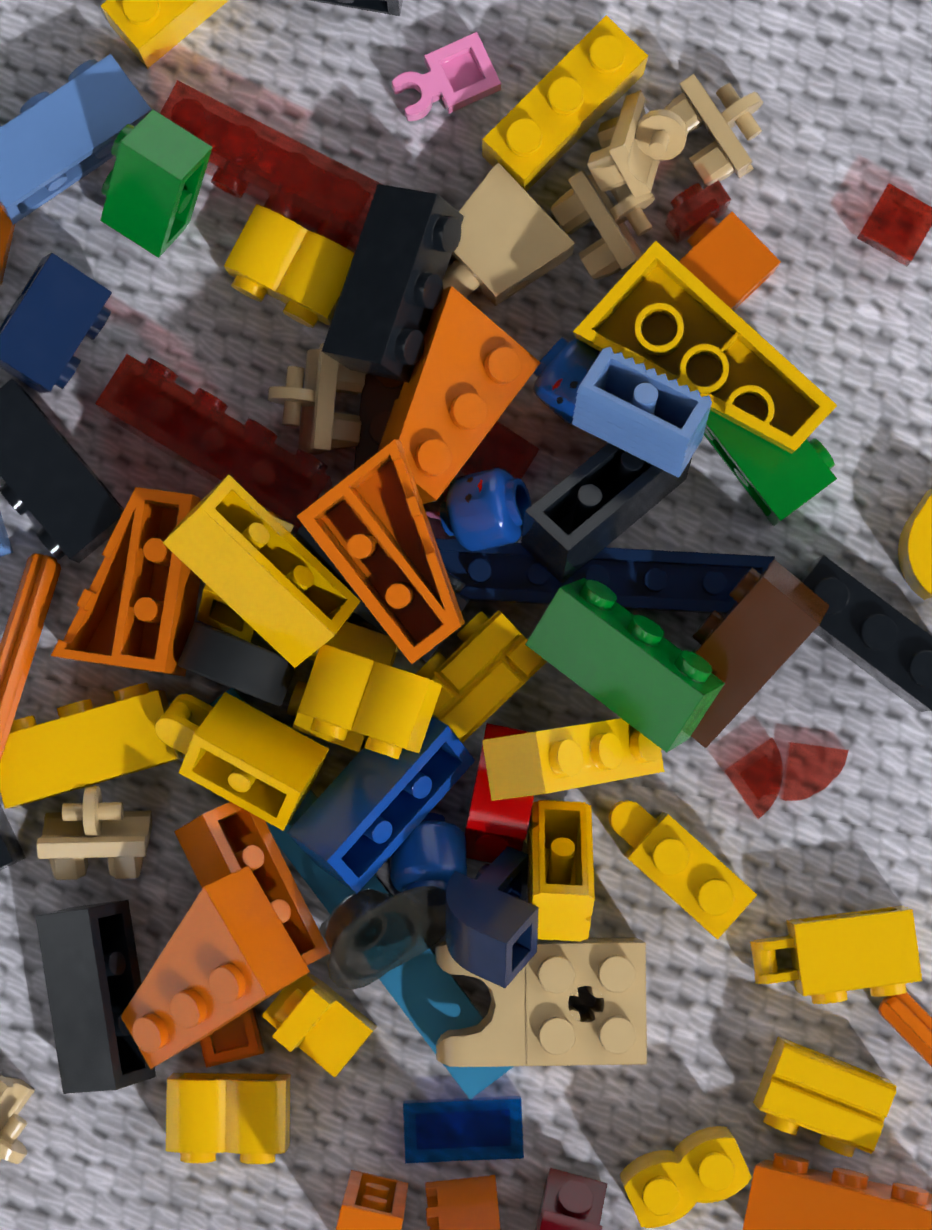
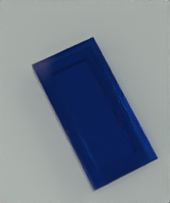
M521 1096L478 1097L471 1100L469 1098L403 1101L405 1164L524 1158Z

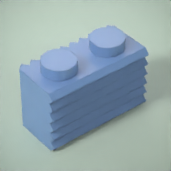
M608 347L602 349L579 385L572 425L679 478L702 441L712 401L709 395L701 397L699 390L690 392L688 385L679 386L677 379L668 381L666 374L657 375L655 368L646 370L644 363L635 365L633 357L624 359L622 352L614 354L612 348Z

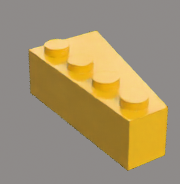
M657 241L646 250L573 331L576 339L599 351H602L603 348L611 347L614 354L622 352L624 359L633 357L635 365L644 363L646 370L655 368L657 375L666 374L668 381L677 379L679 386L688 385L690 392L699 390L701 397L709 395L712 401L710 408L712 412L791 454L799 448L837 407L836 403Z

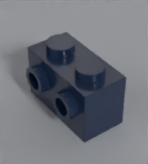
M50 253L43 257L0 325V368L41 394L51 392L54 385L63 389L81 362L79 358L74 356L85 336L94 340L107 322L111 310L104 307L112 292L57 255Z

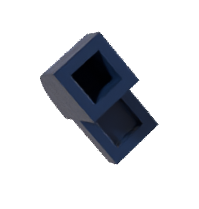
M507 846L491 864L483 865L475 879L455 871L446 887V945L450 955L465 970L503 988H506L537 953L539 907L525 901L527 899L528 854L510 846Z

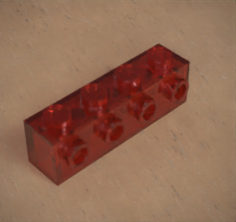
M177 80L160 114L213 147L205 173L213 176L211 179L213 185L236 198H242L244 193L264 202L263 207L294 222L297 219L317 229L315 233L345 248L350 246L356 249L377 184L381 183Z
M126 354L95 403L103 415L217 485L229 474L267 511L275 514L279 519L293 524V531L297 533L302 525L297 515L333 488L331 477L325 474L328 466L304 450L298 449L295 455L275 444L278 436L262 424L250 418L247 419L245 424H242L227 415L225 411L228 406L209 392L198 388L195 394L176 384L175 381L178 375L158 361L148 357L145 364L129 354Z

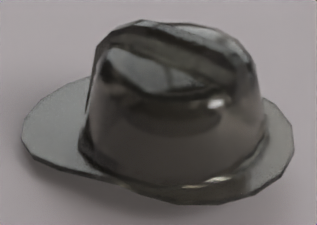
M422 886L393 895L373 889H363L358 894L354 892L345 897L319 928L327 947L331 951L327 963L329 978L339 988L348 990L362 988L436 944L446 933V890L435 886Z

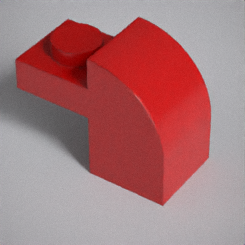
M486 723L483 740L529 733V731ZM483 743L464 834L467 845V858L492 863L507 846L522 851L534 795L491 800Z

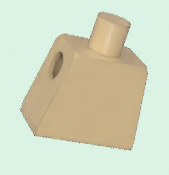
M498 162L459 211L464 216L461 225V239L456 250L452 252L450 259L453 263L447 267L443 279V290L453 286L467 298L476 288H479L497 306L566 261L573 255L575 243Z

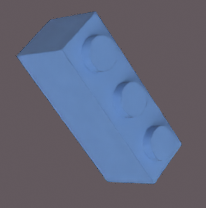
M111 54L99 62L95 59L84 62L70 74L68 83L51 94L49 92H41L33 96L21 107L20 115L5 125H0V206L13 225L114 157L111 154V149L121 130L127 124L136 126L151 111L149 105Z

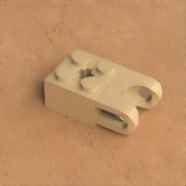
M637 937L588 938L582 941L537 939V953L506 988L462 968L450 955L446 941L436 946V963L443 971L450 975H464L481 979L488 986L491 996L488 1014L477 1025L458 1030H447L441 1034L436 1044V1059L442 1064L449 1067L647 1064L646 942ZM587 986L588 992L596 997V1001L593 1007H588L589 1011L587 1013L579 1014L573 1006L568 1005L569 997H579L578 988Z

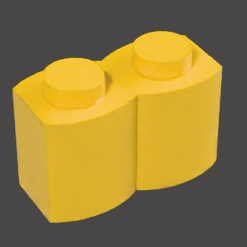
M256 204L224 267L228 274L235 278L231 284L234 289L259 302H262L265 295L268 294L286 304L283 313L307 327L314 328L317 320L330 326L354 252L324 236L307 230L268 208Z
M324 644L319 648L297 712L314 718L310 728L313 731L345 741L348 730L368 736L365 749L399 760L402 748L419 754L442 684Z
M172 1073L167 1078L165 1151L180 1153V1161L185 1163L216 1161V1153L223 1152L240 1154V1162L245 1164H269L275 1162V1155L285 1153L290 1146L291 1074Z
M724 1126L700 1129L684 1138L674 1151L658 1150L644 1154L629 1163L620 1173L621 1181L641 1227L656 1228L671 1224L685 1216L697 1202L713 1203L727 1199L742 1190L752 1178L734 1136L728 1127Z

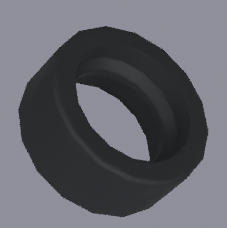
M198 622L193 624L177 663L181 668L277 706L282 705L296 670L286 659L275 652Z

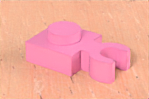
M477 32L424 55L425 64L429 72L423 75L413 71L404 72L392 81V88L395 94L402 93L407 89H415L421 94V98L417 103L409 105L404 109L407 121H417L424 118L430 112L433 103L441 99L450 114L501 90L499 77Z

